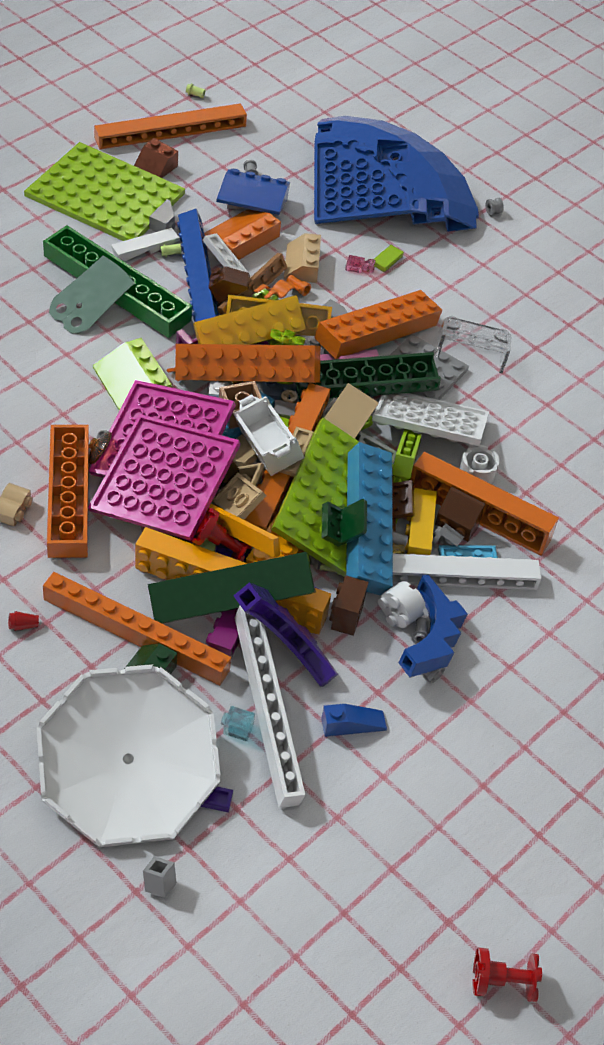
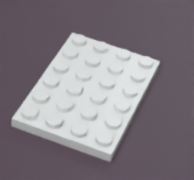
M412 393L389 394L381 396L379 404L373 413L372 421L380 425H392L397 429H409L418 434H430V436L435 438H447L452 442H464L469 446H480L489 411Z

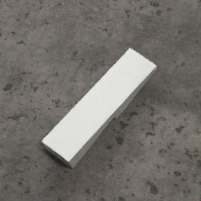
M172 228L115 243L111 247L114 256L126 262L147 251L153 254L161 250V246H164V244L165 246L172 245L180 241V238Z

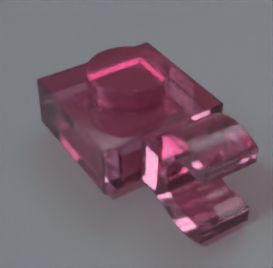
M349 255L345 270L361 273L364 270L373 273L376 260L368 259L365 261L363 257Z

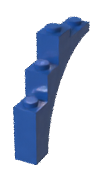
M429 575L422 576L416 589L422 595L428 610L430 632L426 638L416 645L405 648L398 662L409 678L448 667L454 655V651L451 648L455 647L461 635L458 628L462 627L468 615L457 600L450 601Z

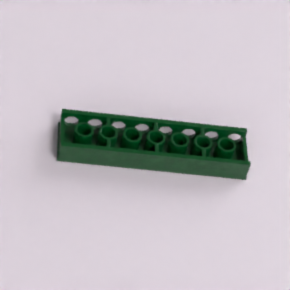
M434 352L320 361V382L313 384L329 388L331 398L340 395L348 383L368 396L438 391L440 390L441 377L437 372ZM295 382L299 402L302 400V391L307 389L309 382Z
M302 552L148 584L154 620L164 624L238 609L240 604L234 595L249 582L267 589L275 601L316 593L309 554Z

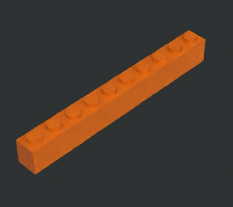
M239 103L94 125V138L100 150L145 143L153 138L164 140L246 127L247 113L242 104Z
M309 383L307 389H303L301 394L302 400L297 402L295 414L290 416L288 422V429L292 435L296 427L315 432L329 402V388ZM265 470L262 476L263 482L258 484L257 488L267 496L244 520L266 531L276 517L294 477L280 472L270 476L268 471Z
M53 572L43 584V597L45 601L139 647L160 643L177 652L178 666L219 686L230 672V656L69 578Z

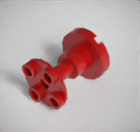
M210 508L208 510L210 515L205 514L195 533L196 537H193L191 542L197 546H200L205 540L210 541L216 546L222 544L233 551L231 558L243 562L245 558L244 553L247 549H251L252 546L241 540L238 541L227 534V528L217 523L219 512Z
M478 947L473 963V973H475V979H472L474 996L485 997L488 985L505 986L506 982L526 984L527 1000L529 1002H537L539 995L538 988H536L537 982L542 980V967H538L539 954H530L527 970L508 968L506 962L490 961L488 948Z

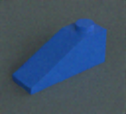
M350 704L323 706L321 721L325 737L387 731L382 710Z

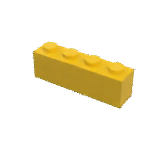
M414 488V516L406 517V520L410 521L409 524H406L405 535H408V541L403 550H407L406 554H431L437 491Z

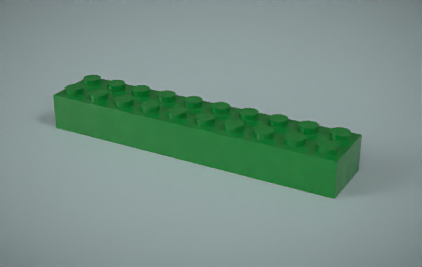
M68 225L43 240L44 257L76 278L82 275L102 256L107 257L120 266L133 280L134 284L114 303L164 336L170 338L192 321L191 304Z

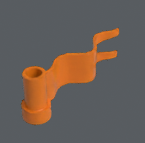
M290 275L286 281L279 280L272 288L262 284L254 292L258 293L266 288L269 292L264 296L265 299H268L273 294L282 299L292 289L306 296L311 290V284Z

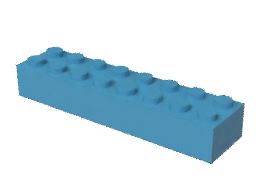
M359 442L348 452L347 506L360 499L367 501V532L347 543L346 576L369 582L367 592L381 596L393 586L392 453Z

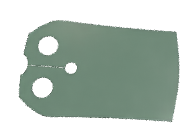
M102 256L53 298L49 313L55 320L62 321L63 328L70 333L85 331L134 282L120 266L107 257ZM82 303L81 308H77L76 305ZM59 304H65L67 306L66 311L58 313L56 307ZM75 317L82 319V323L78 327H74L71 324L72 319Z

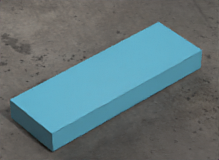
M439 545L438 547L439 556L498 558L496 546Z

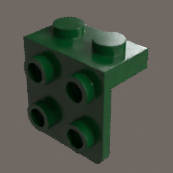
M360 499L342 509L330 502L322 504V539L339 547L367 532V501L365 499Z

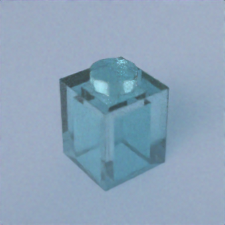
M231 706L229 712H225L222 717L221 725H224L223 734L248 741L254 726L255 713Z

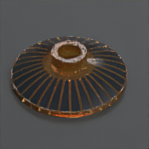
M110 431L103 433L98 439L93 438L90 441L88 447L91 449L89 454V463L91 465L97 462L106 450L112 436Z

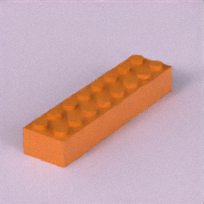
M418 290L319 322L315 339L335 359H338L340 356L351 355L437 326L442 309L422 290Z
M176 344L175 380L320 382L321 346Z
M51 425L47 519L48 558H88L89 425Z
M423 452L414 464L410 479L414 484V488L437 491L436 504L442 506L450 488L454 487L485 503L480 526L542 556L551 542L559 517L426 452Z

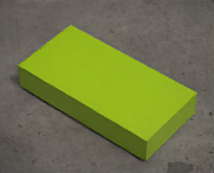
M390 245L372 260L371 265L385 272L403 257L404 252Z

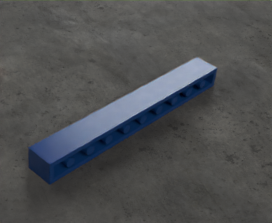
M193 209L179 214L177 225L180 230V240L183 242L181 249L184 253L182 257L186 264L184 269L188 276L186 281L190 287L188 293L192 299L190 304L194 311L192 312L194 322L219 316L217 301L209 289L211 268L207 246L202 241L205 237L203 223L197 209Z

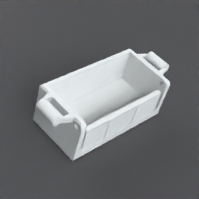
M251 394L239 401L240 410L233 413L242 434L264 464L270 476L304 458L296 437H293L266 396L259 399Z

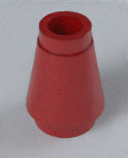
M18 611L9 613V629L19 631L39 626V615Z

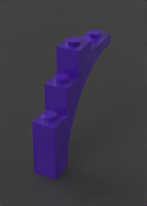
M249 582L234 595L244 612L258 619L282 640L306 667L320 687H324L339 675L320 650L317 641L309 630L299 625L287 608L279 606L267 589Z

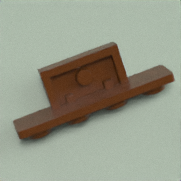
M392 475L393 532H396V519L414 516V484L412 480L395 483V475Z

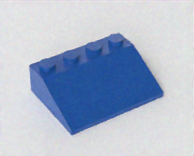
M235 168L228 169L216 202L279 215L288 200L290 182L283 178L273 179L268 175L259 176L255 175L254 172L244 173Z

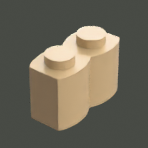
M12 483L7 484L0 497V522L15 526L17 522L22 521L25 509L29 508L32 504L31 490Z

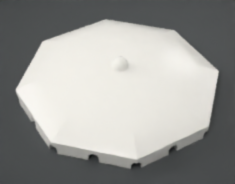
M153 664L125 667L123 670H117V668L89 670L88 673L83 675L81 674L64 693L63 698L55 703L39 721L37 726L42 801L98 847L175 839L220 783L221 774L213 711L189 689H184L181 685L182 683L161 667H154Z

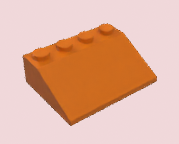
M246 209L206 231L204 234L207 236L217 233L236 258L240 260L280 237L281 221L270 213Z

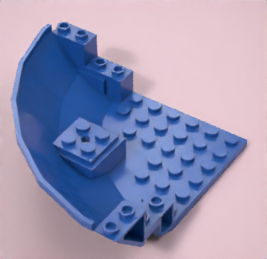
M338 116L324 118L318 122V133H316L314 141L315 224L411 214L413 224L445 221L447 232L477 229L476 219L479 218V211L465 177L442 151L419 135L383 120Z

